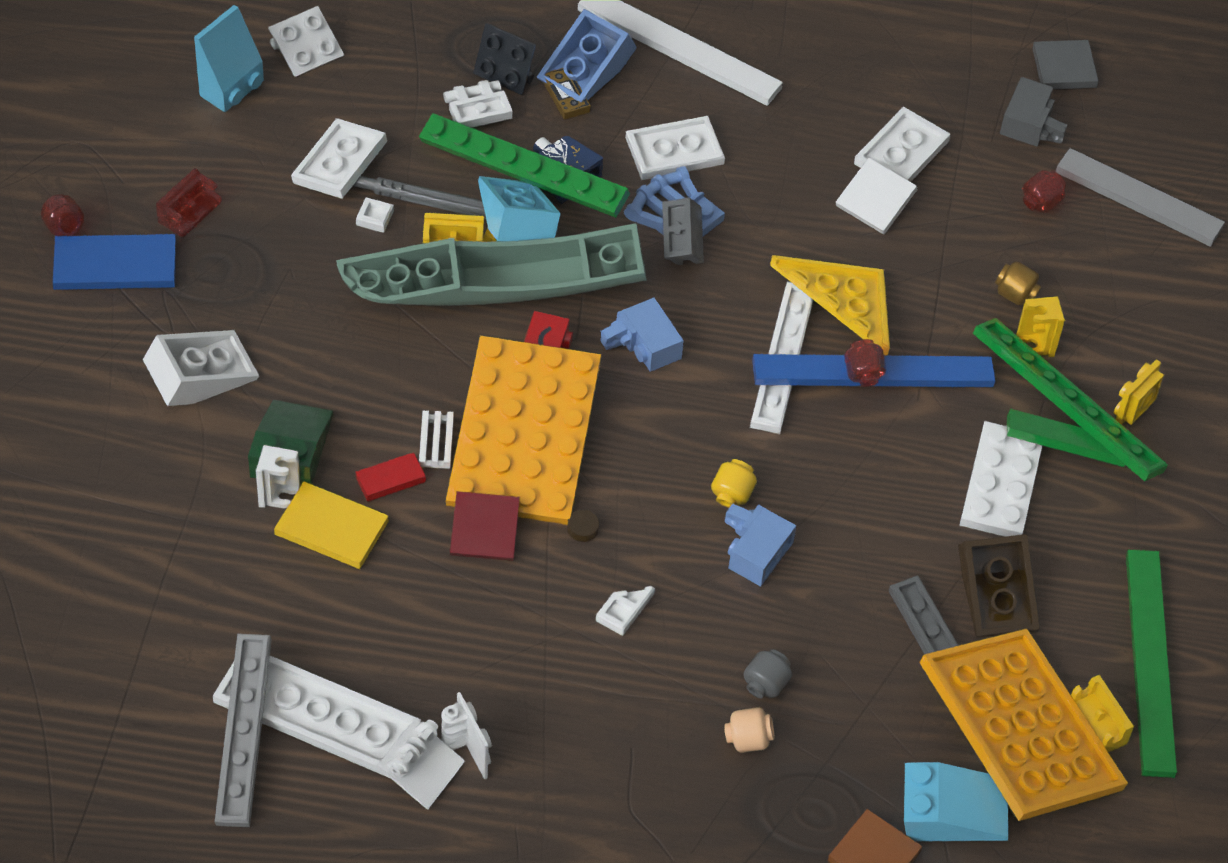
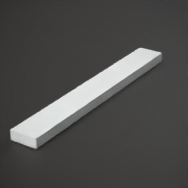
M581 0L578 3V11L588 10L629 33L632 38L766 106L770 104L782 89V81L620 0Z

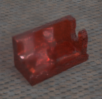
M194 168L156 203L158 223L183 238L221 203V197L213 192L218 187L217 184Z

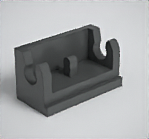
M690 197L662 202L664 259L671 260L677 265H683V260H690L695 264L704 263L702 207Z

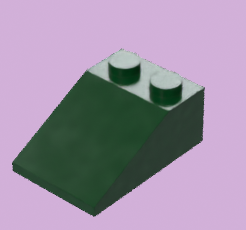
M273 400L255 432L248 454L250 478H256L257 465L263 446L266 445L298 451L300 486L303 482L312 484L331 424L333 411Z

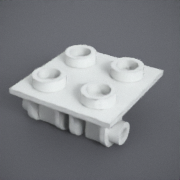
M318 6L268 28L273 36L270 39L273 49H280L294 77L344 56Z
M458 692L457 703L446 707L442 711L441 740L452 750L466 745L483 778L487 779L488 764H491L488 748L492 746L487 731L484 728L480 729L477 725V715L472 703H466L461 693Z
M414 718L378 763L377 767L428 810L465 760L437 737L436 730L438 725L434 721L420 722Z

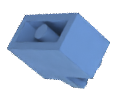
M655 298L617 312V320L612 322L611 326L601 331L600 338L606 350L623 345L630 352L634 351L639 362H644L650 372L682 359L684 340Z
M732 504L726 512L725 523L735 529L740 539L735 538L728 549L727 554L730 555L728 569L761 587L793 544L796 525L760 505L755 510H746Z

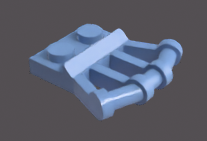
M685 166L676 168L675 172L661 176L657 174L654 176L650 184L647 186L642 185L637 189V195L632 204H628L624 210V215L629 220L656 229L663 235L662 201L655 197L654 194L658 192L668 201L683 199L684 197L669 186L680 183L688 198L690 197L702 207L703 236L723 222L725 216L721 209L704 197L703 192L696 190ZM644 204L661 217L642 211Z

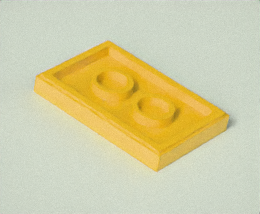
M303 482L275 526L274 532L279 537L361 569L389 520L386 514Z

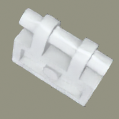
M488 80L479 81L478 85L465 88L463 85L456 86L453 90L443 93L445 103H449V111L453 121L470 128L512 119L513 111L504 90L501 91L499 80L488 82Z

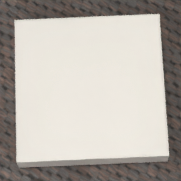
M868 158L837 199L836 206L884 235L917 191V186Z

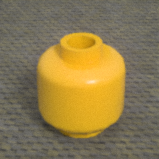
M737 459L722 463L711 484V489L717 496L716 501L728 508L732 504H746L757 483V478L753 473L754 469L749 464Z

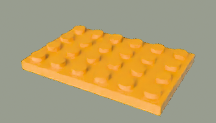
M480 336L446 496V506L455 507L456 491L520 497L518 517L567 525L574 506L601 354Z
M1028 629L923 655L919 663L1018 821L1123 791L1127 786L1128 782Z

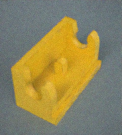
M425 213L423 244L454 238L455 241L483 242L484 216Z
M1058 296L1025 299L1016 335L1025 343H1035L1037 347L1032 349L1040 356L1048 355V357H1055L1065 321Z
M1097 675L1091 678L1088 687L1082 690L1080 685L1076 686L1072 691L1071 697L1107 752L1127 745L1134 726L1101 676Z

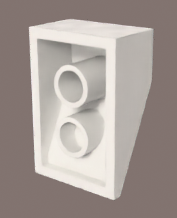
M234 330L156 335L143 358L167 406L195 404L255 381L259 377Z

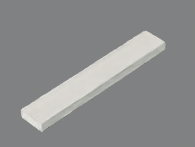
M787 282L769 354L800 355L813 299L791 282ZM760 385L750 428L780 434L792 385Z

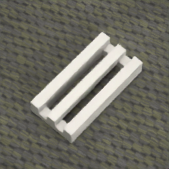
M423 411L419 464L421 467L450 469L454 412H447V415H441V411H435V415H431L429 411ZM428 423H434L432 460H426ZM441 424H447L444 461L438 460Z

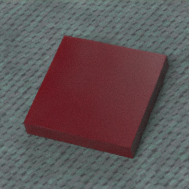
M456 491L450 555L514 561L520 497Z

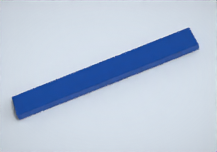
M754 354L752 359L755 385L994 387L995 384L992 357Z

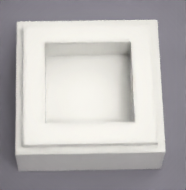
M365 198L357 215L356 225L384 233L394 212V205Z

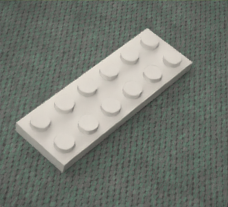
M270 656L262 724L390 778L377 765L416 717ZM234 662L213 695V703L227 709L229 707Z

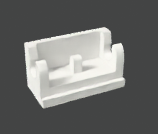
M263 446L256 469L259 507L265 508L268 505L287 508L289 506L290 500L280 499L278 496L281 493L296 494L300 488L298 451Z

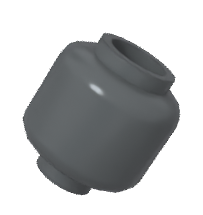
M774 649L758 652L744 671V679L748 684L746 686L747 690L753 696L760 699L763 696L767 698L779 696L792 677L789 659Z

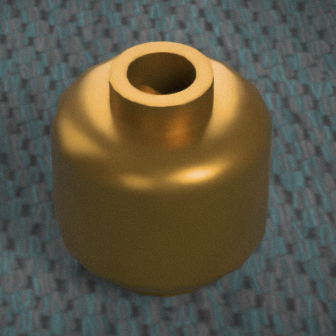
M1014 262L1011 265L1006 264L995 281V284L998 285V294L1016 305H1023L1025 299H1035L1041 289V286L1037 284L1039 280L1038 273L1020 262Z

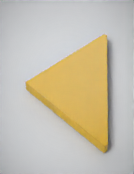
M772 255L771 267L881 354L888 355L890 343L884 269Z

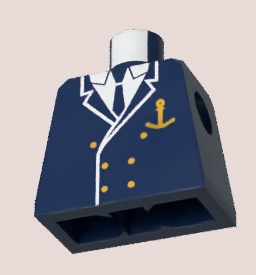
M564 136L553 144L545 137H542L533 146V151L540 155L597 177H602L603 157L569 136ZM552 193L560 204L569 200Z

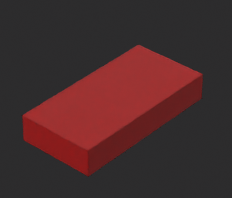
M414 452L356 471V479L367 502L426 482V476Z

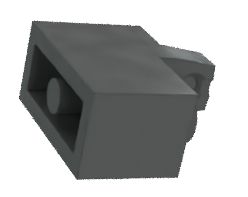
M1021 77L1004 114L1000 134L1034 146H1038L1040 140L1061 144L1067 130V124L1050 117L1055 104V100L1051 99L1053 87Z

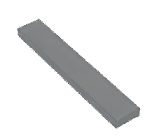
M1071 148L1067 151L1056 169V173L1210 247L1223 229L1225 221Z
M237 634L215 814L216 826L250 827L272 641L270 635Z

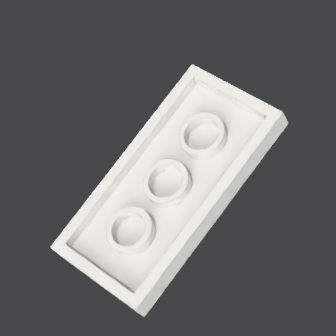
M984 421L960 526L1005 537L1022 535L1042 445L1007 436V426Z

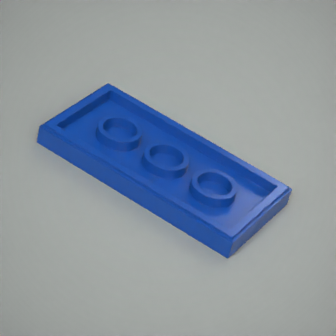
M176 235L55 236L53 289L175 287Z

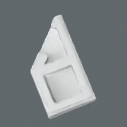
M648 586L645 587V590L613 592L597 613L596 621L623 636L653 597L655 588Z

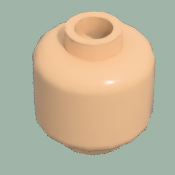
M760 707L734 711L731 714L730 723H725L727 743H733L736 750L740 753L766 749L769 746L770 740H774V726L771 714H766Z

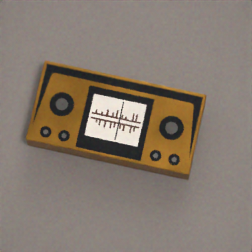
M564 68L545 74V76L580 95L582 93L577 81L568 78ZM545 78L547 83H544L564 120L590 112L591 105L587 98L581 103Z

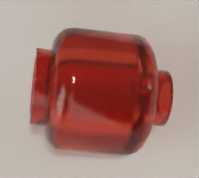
M1041 170L1024 183L1023 202L1031 211L1037 209L1042 213H1047L1065 198L1064 189H1066V184L1055 171Z
M58 194L50 197L43 204L41 219L53 235L73 236L83 226L84 213L73 198L68 195Z
M870 339L858 340L850 344V348L844 354L848 378L853 382L860 383L862 387L876 385L878 379L886 373V363L882 347Z

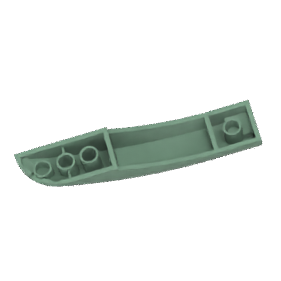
M636 223L548 239L479 242L455 241L454 238L336 260L343 281L354 293L364 299L386 304L458 306L513 303L568 296L647 281Z

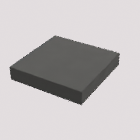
M1088 40L1039 41L1033 43L1032 49L1040 83L1051 86L1053 89L1097 88L1098 77Z

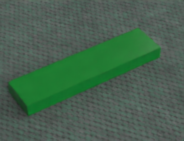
M1014 409L1009 410L1007 415V436L1125 467L1124 463L1081 427Z

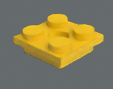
M1157 359L1151 365L1145 363L1139 370L1137 379L1133 383L1127 381L1120 390L1119 396L1122 397V400L1115 407L1113 414L1117 416L1116 420L1121 425L1125 421L1132 425L1156 400L1164 374L1159 372L1161 362Z

